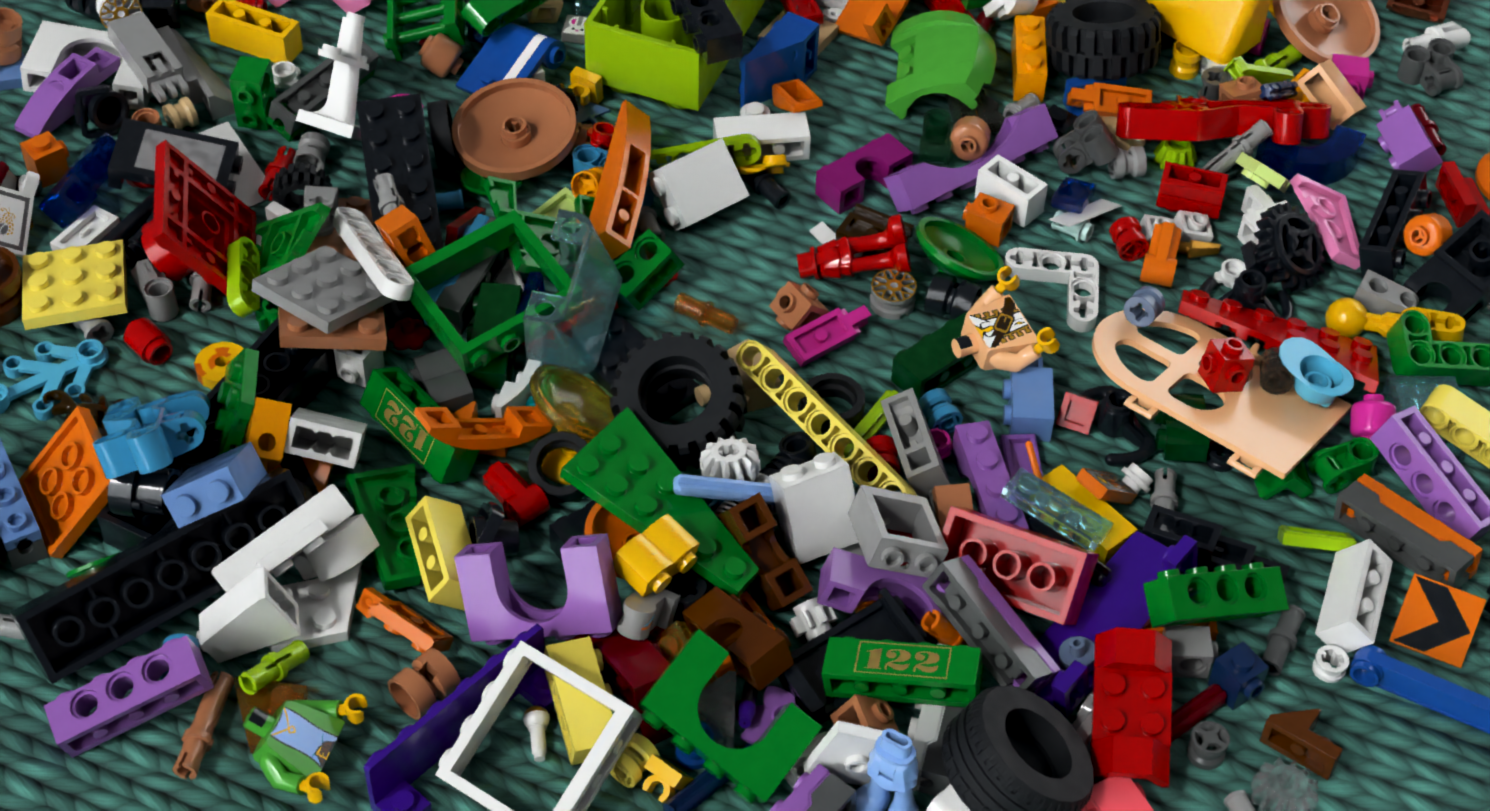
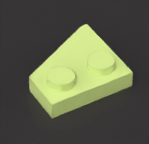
M1241 152L1235 162L1244 168L1241 174L1265 189L1271 184L1285 193L1290 186L1288 179L1244 152Z

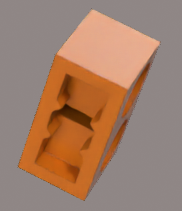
M403 204L374 221L384 241L404 268L436 252L418 217Z

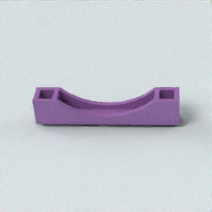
M1045 103L1038 104L1005 118L999 133L981 158L959 168L937 167L922 162L907 166L885 177L884 181L897 212L910 210L912 215L928 209V202L934 199L936 202H940L954 195L952 190L960 187V190H964L976 185L978 170L999 154L1014 164L1020 163L1026 159L1024 154L1030 151L1032 154H1036L1048 149V142L1058 138V134Z

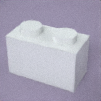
M998 154L978 170L975 198L981 192L1015 205L1013 221L1025 228L1043 213L1048 184Z

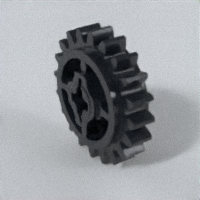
M1288 202L1268 208L1267 211L1260 214L1262 219L1256 221V225L1260 230L1254 232V236L1259 239V244L1255 245V248L1260 251L1259 262H1264L1266 266L1265 273H1271L1274 284L1281 281L1282 289L1290 288L1292 293L1314 287V284L1321 281L1319 275L1325 273L1321 264L1327 261L1322 256L1325 246L1321 245L1320 238L1322 235L1315 230L1316 223L1308 220L1307 212L1300 214L1299 206L1291 207Z

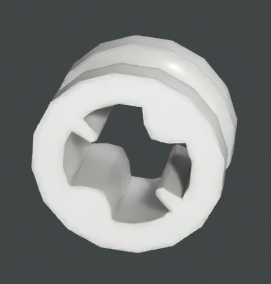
M1335 645L1322 646L1316 653L1312 670L1315 676L1324 682H1339L1346 674L1350 663L1349 656L1342 648Z

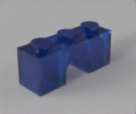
M107 132L87 145L38 206L62 229L84 214L98 196L95 191L108 179V165L116 141Z

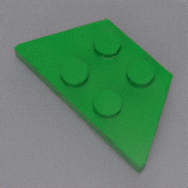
M319 202L257 224L255 233L262 236L261 246L256 244L260 254V275L305 255L328 217L331 208Z
M244 348L226 366L225 381L220 386L217 402L222 404V409L219 410L215 421V430L219 431L217 456L234 449V444L241 445L246 426L255 405L259 351Z

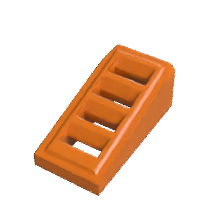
M799 78L772 85L773 104L777 108L798 113L823 106V101Z

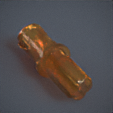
M681 292L675 300L674 312L698 321L700 326L708 324L729 334L734 333L738 326V318L715 308L714 303L711 301H700L684 292Z

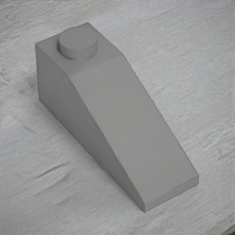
M913 388L881 400L880 402L906 478L917 493V496L929 498V491L934 486L950 485L943 461Z

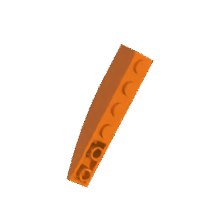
M624 100L620 107L581 246L605 263H609L631 248L649 173L651 156L650 116L627 100Z

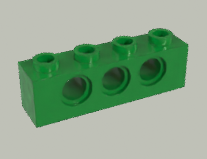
M1263 562L1242 565L1241 570H1237L1235 564L1213 568L1214 572H1208L1207 566L1196 567L1186 570V574L1180 575L1179 569H1169L1156 573L1158 579L1143 584L1152 628L1266 617L1289 610L1280 566L1264 567Z

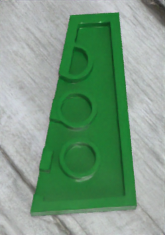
M415 463L347 474L345 485L356 515L363 514L380 544L371 552L384 590L388 591L420 585L421 573L405 517L417 505Z

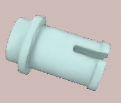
M1058 210L1055 213L1054 217L1061 215L1064 212L1062 210ZM1086 220L1068 227L1053 222L1051 223V228L1075 237V241L1080 243L1082 241H1089L1094 231V224H1091L1090 220Z

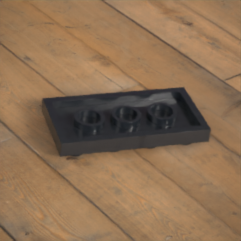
M615 312L564 343V351L611 394L612 380L619 379L616 374L620 362L627 363L629 361L627 353L634 347L638 350L643 348V341L647 338L620 314ZM688 378L676 379L664 384L650 399L647 409L649 416L653 420L662 423L695 402L694 388L700 385L693 379Z

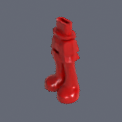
M896 214L889 217L887 228L882 232L860 237L846 238L844 236L839 240L832 239L818 246L817 251L813 246L810 247V252L797 254L800 278L815 276L816 280L822 278L841 279L844 276L854 277L855 273L886 269H896L900 273L911 272V259L907 248L908 241L902 215ZM892 248L890 251L881 254L854 257L856 253Z

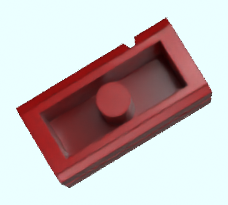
M1166 161L1156 206L1171 212L1178 210L1198 212L1208 215L1209 218L1218 219L1228 174Z

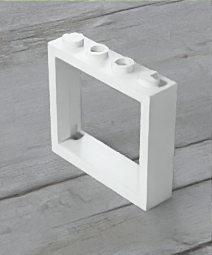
M520 640L517 647L512 648L505 656L503 669L495 681H491L485 687L481 696L482 701L474 714L469 715L464 720L460 728V736L453 747L447 749L441 756L438 765L439 769L435 775L491 811H514L460 776L532 663H535L614 711V714L553 810L587 811L643 719L641 714L633 707Z

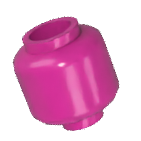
M1381 394L1363 395L1362 401L1355 402L1351 406V435L1355 438L1364 437L1370 439L1392 415L1396 414L1395 405L1384 401V395Z

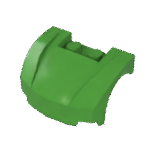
M949 10L924 12L894 26L891 47L898 53L896 81L887 85L885 106L902 120L906 117L907 109L915 99L923 95L939 93L959 99L971 109L977 108L978 104L975 98L979 95L983 85L991 84L994 76L997 55L993 38L970 15Z

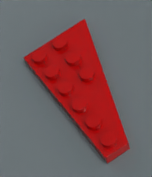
M1183 289L1178 313L1212 327L1219 328L1226 325L1231 331L1236 333V337L1245 341L1249 337L1260 339L1265 342V349L1279 354L1280 345L1288 338L1302 337L1313 341L1337 362L1347 368L1354 379L1365 383L1363 390L1373 394L1376 393L1379 385L1377 346L1373 345L1370 340L1358 336L1353 337V339L1341 336L1338 331L1328 327L1317 329L1307 326L1305 321L1298 318L1290 317L1287 320L1276 317L1273 312L1267 309L1256 308L1252 310L1242 307L1240 302L1233 299H1223L1222 301L1211 298L1207 292L1192 289L1187 291Z

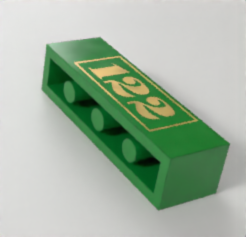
M400 367L373 369L360 404L370 413L375 421L379 422L390 433V436L395 441L399 442L410 453L415 461L419 462L431 474L435 481L440 484L467 481L480 450L453 447L431 436L415 416L414 410L415 407L440 406Z
M849 636L843 638L829 637L821 674L825 695L829 697L851 698L858 694L891 702L966 707L980 694L983 663L981 648L967 645H936L928 642L909 643L896 642L889 639L869 640Z

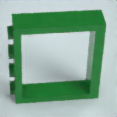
M515 209L405 267L415 282L411 298L409 299L465 374L480 366H486L494 358L505 352L515 350L521 343L534 336L544 334L550 327L563 320L571 319L572 315L582 310L580 289ZM520 242L559 292L466 343L426 291L509 246Z

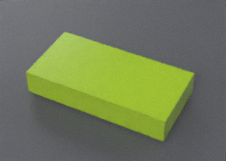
M1286 525L1278 527L1277 539L1282 545L1340 551L1355 545L1357 542L1350 533Z

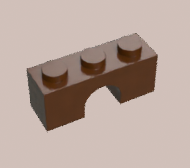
M760 492L718 515L722 524L759 568L754 582L770 611L783 608L813 591L796 557L793 559L789 558L779 546L774 534V526L778 524Z
M715 586L682 612L691 635L700 629L723 648L729 645L727 650L730 653L729 655L736 673L758 691H761L794 665L789 650L791 642L786 634L779 628L774 630L768 626L764 618L757 611L751 613L747 610L740 599L734 594L728 595Z

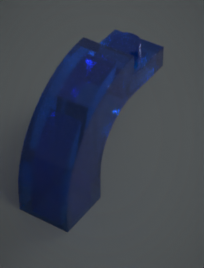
M1336 125L1328 141L1312 147L1281 145L1274 143L1271 137H1268L1258 145L1255 159L1275 172L1280 173L1289 181L1298 173L1322 185H1328L1345 178L1355 168L1367 134Z

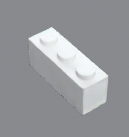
M805 112L713 118V139L739 134H752L760 142L761 156L786 154L787 161L809 159L811 135ZM749 143L743 144V149L738 151H743L745 156L751 155V150L755 148H751ZM729 145L730 155L732 159H735L734 152L737 151H733V145ZM761 156L756 163H762Z
M1371 539L1335 552L1315 632L1325 644L1340 647L1346 653L1374 644L1393 560Z

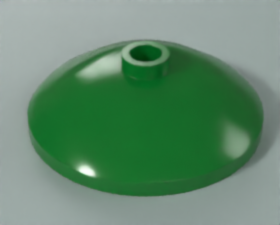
M924 217L916 226V235L920 246L930 261L941 272L956 276V278L961 280L988 282L996 280L998 271L1004 267L1001 256L987 241L958 223L940 217Z

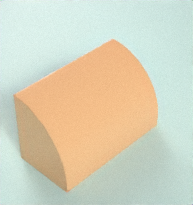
M1331 59L1318 64L1296 82L1310 102L1325 103L1332 106L1331 130L1338 128L1367 107Z

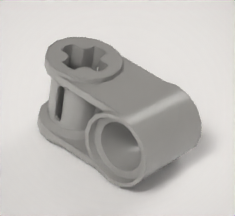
M305 185L304 208L319 202L331 208L328 217L316 236H327L334 231L332 223L336 208L338 207V187Z

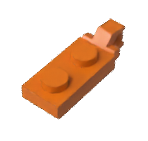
M1094 82L1093 85H1085L1084 89L1072 87L1070 92L1067 93V105L1083 108V112L1096 110L1100 116L1117 117L1119 103H1152L1153 91Z
M373 587L363 589L360 599L355 606L366 618H378L384 623L383 627L387 631L395 635L404 636L412 641L411 646L421 653H424L429 648H434L440 652L449 651L454 640L453 636L401 601H392Z

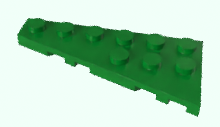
M627 406L562 467L560 477L639 533H643L656 520L669 514L700 543L696 552L698 559L691 569L726 594H734L739 597L757 578L759 568L701 497L676 495L673 492V479L682 473Z

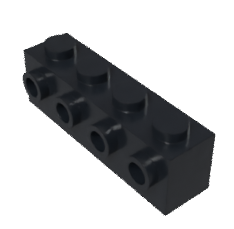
M1393 170L1359 246L1362 278L1369 269L1394 281L1399 269L1404 268L1406 252L1408 250L1403 238L1404 228L1410 219L1417 215H1422L1424 210L1429 209L1431 205L1432 192L1427 190L1426 172Z

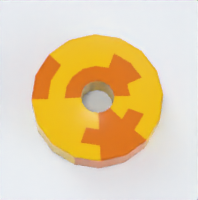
M218 342L203 348L196 355L194 362L198 381L204 387L212 390L225 376L227 364L244 348L233 342Z

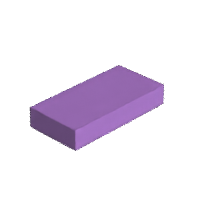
M1035 434L1001 435L1000 438L1002 457L1017 496H1029L1031 484L1036 482L1025 446L1026 441H1031L1033 444L1041 476L1043 477Z

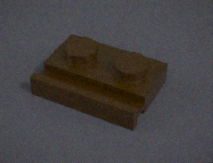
M857 203L854 211L848 214L836 230L835 240H839L844 236L846 238L860 237L886 230L888 219L891 216ZM903 221L908 239L913 235L914 225ZM892 248L867 251L866 253L876 255L888 252Z

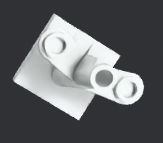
M348 11L346 17H342L337 47L323 43L322 49L318 48V55L334 60L327 101L318 111L312 112L299 109L295 121L350 139L362 141L360 126L355 125L360 68L369 71L368 57L361 55L366 17Z

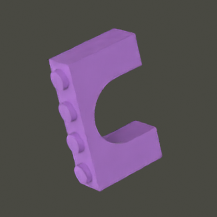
M608 533L572 536L560 548L568 594L564 606L551 610L531 606L515 592L510 582L502 542L468 544L454 556L471 642L485 641L487 645L500 644L507 641V639H515L521 632L528 631L536 624L544 629V637L555 636L556 640H568L581 634H590L592 638H601L612 634L621 620L623 612Z

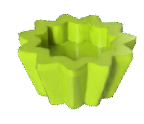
M1162 140L1153 151L1155 155L1153 161L1160 164V169H1164L1166 161L1194 167V163L1197 162V155L1192 141Z

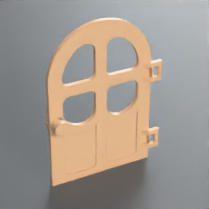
M1124 310L1104 318L1098 324L1092 338V351L1098 365L1111 380L1132 394L1125 400L1123 405L1149 420H1152L1161 410L1235 452L1226 463L1253 479L1264 469L1284 479L1351 411L1352 405L1337 396L1327 408L1303 400L1294 389V376L1284 367L1271 361L1272 351L1266 349L1263 356L1258 353L1260 344L1257 342L1249 349L1255 361L1242 392L1216 393L1224 404L1217 409L1201 410L1186 405L1171 396L1169 391L1183 379L1193 380L1209 389L1198 373L1201 358L1206 351L1210 339L1228 337L1194 319L1173 312L1163 311L1149 326L1176 330L1195 338L1198 342L1184 354H1176L1140 334L1137 329L1141 327L1131 324L1127 320ZM1129 345L1167 366V369L1153 381L1140 379L1124 366L1116 353L1115 347Z

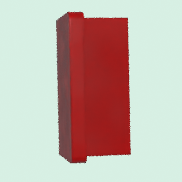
M1455 161L1443 162L1435 186L1457 228L1464 226L1480 210H1483L1490 216V210L1474 180L1471 177L1463 178Z

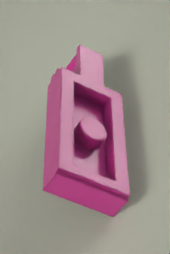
M865 305L849 313L845 309L840 310L838 307L786 334L782 342L799 366L803 367L854 340L860 335V328L868 324V319L872 314Z

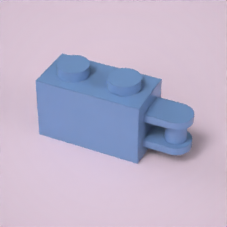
M1041 356V358L1021 371L1011 372L1010 379L1003 380L1002 399L1008 400V405H1004L1003 425H1009V435L1035 434L1036 441L1050 442L1055 420L1053 368H1043V357Z

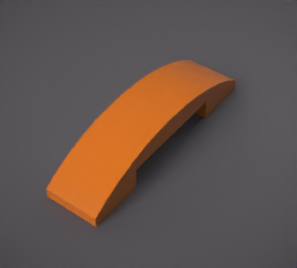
M507 406L503 418H455L447 407H415L414 410L415 416L431 436L445 444L462 449L495 450L508 448L539 438L549 433L552 429V425L537 406Z

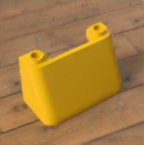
M1271 0L1146 1L1149 4L1152 3L1160 12L1162 32L1217 64H1228L1233 58L1242 56L1261 42Z

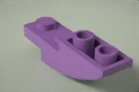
M98 47L93 48L83 57L72 53L49 74L31 96L14 125L15 130L30 138L46 131L50 133L74 115L73 105L76 104V90L83 87L98 86L119 69L121 64L120 58Z

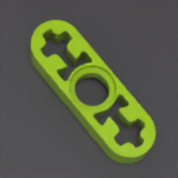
M245 236L229 244L227 247V302L232 311L241 318L247 317L260 308V296L252 292V279L260 276V254L253 241Z

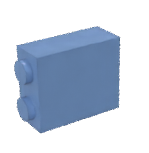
M250 441L187 469L161 497L177 527L181 528L245 500L268 473Z

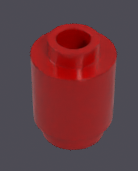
M139 318L127 325L123 337L124 342L144 362L151 363L152 365H161L170 358L173 352L170 338L149 318Z

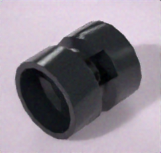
M938 271L930 283L924 310L940 317L949 314L950 319H956L965 312H968L980 298L983 286L968 280L958 283L956 276Z

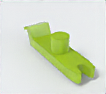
M1239 56L1233 58L1223 69L1228 71L1234 80L1241 76H1253L1261 84L1287 81L1286 79L1295 78L1291 70L1269 67L1266 59H1258L1254 64H1247Z

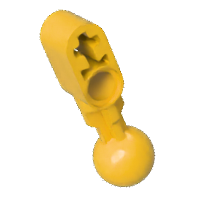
M1350 297L1335 300L1330 304L1325 314L1326 326L1338 331L1341 336L1348 338L1359 336L1364 330L1377 332L1382 337L1387 338L1388 330L1408 310L1419 311L1427 317L1430 323L1432 338L1435 341L1462 342L1466 325L1463 317L1458 314L1419 307L1406 308L1401 314L1386 312L1382 315L1368 313L1360 301Z

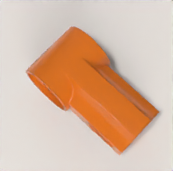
M1163 222L1155 224L1149 252L1145 254L1139 281L1169 288L1172 287L1178 261L1176 254L1179 249L1182 229H1179L1174 223Z

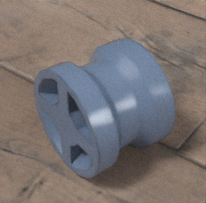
M1152 286L1140 287L1125 302L1124 314L1127 320L1137 327L1149 326L1164 311L1165 299L1162 293Z

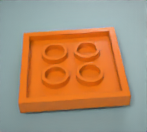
M77 406L19 479V483L41 531L50 557L59 559L65 556L108 503L110 479H106L92 444L97 439L102 438L90 410L81 406Z

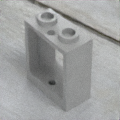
M861 484L848 511V516L867 566L929 578L944 561L949 549L927 498ZM887 529L911 533L913 538L889 534ZM903 562H908L907 565L901 566Z

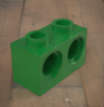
M240 56L229 79L238 127L268 131L270 124L267 123L270 105L277 98L271 59Z
M648 228L641 236L634 240L629 250L619 259L612 262L603 276L640 311L685 264Z

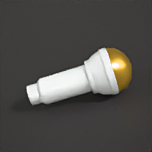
M537 705L531 706L525 711L523 722L530 732L532 755H534V761L543 762L546 760L545 754L547 753L545 730L549 724L550 715L547 709Z

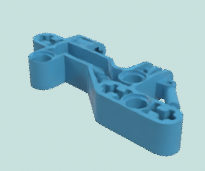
M189 390L143 405L137 396L109 406L102 420L107 436L97 439L92 443L106 479L116 478L137 470L140 474L155 472L170 465L175 457L198 447L203 441L206 430L205 422L208 419L211 408L208 396L199 390ZM196 428L194 435L189 437L187 432Z

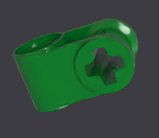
M1358 437L1351 441L1317 451L1309 458L1307 467L1311 472L1317 473L1320 477L1325 492L1327 494H1334L1347 488L1364 473L1372 477L1379 450L1370 439Z

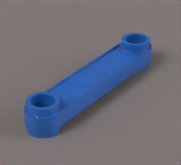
M1368 645L1360 648L1355 653L1350 664V676L1356 683L1366 687H1379L1490 734V698L1389 657L1377 646Z

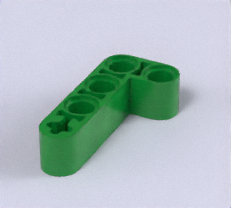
M1416 310L1406 311L1388 330L1387 342L1392 368L1401 380L1415 383L1490 386V344L1435 341L1432 338L1430 323L1427 317Z

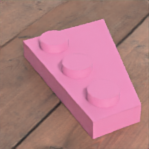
M1297 173L1289 182L1304 210L1308 213L1310 221L1316 223L1315 230L1322 235L1320 239L1330 258L1339 265L1343 264L1354 270L1360 267V245L1346 195Z

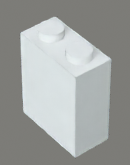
M723 138L648 173L650 187L653 193L659 197L664 207L665 219L673 226L675 231L688 227L750 196Z
M298 408L290 417L284 453L354 469L360 458L368 424Z
M835 452L820 453L813 460L799 465L785 466L780 472L769 476L785 551L792 558L796 557L799 564L827 555L832 551L833 547L842 549L858 543L848 516V511L855 499L850 466Z

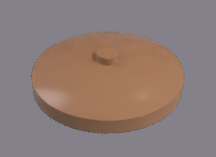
M1273 0L1274 14L1285 37L1301 54L1317 64L1332 59L1333 53L1368 58L1378 46L1380 22L1371 0Z
M532 78L505 79L479 89L459 107L452 124V139L456 153L467 168L485 178L493 176L512 181L529 179L554 168L569 154L575 144L578 133L576 112L569 97L558 87Z

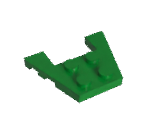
M488 176L483 184L495 218L498 219L515 209L573 282H578L583 276L590 252L581 246L595 197L581 194L577 196L574 200L575 221L517 210L516 181ZM520 242L507 248L516 271L547 277Z

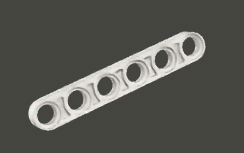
M337 207L332 224L380 293L398 301L409 300L414 287V280L366 215L354 208Z

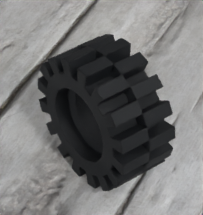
M294 163L289 164L288 170L282 167L280 173L275 175L272 202L275 201L293 212L304 208V195H298L292 191L304 190L305 185L332 187L329 175L325 176L323 169L317 172L316 166L313 164L310 165V168H305V163H299L298 168L295 167Z

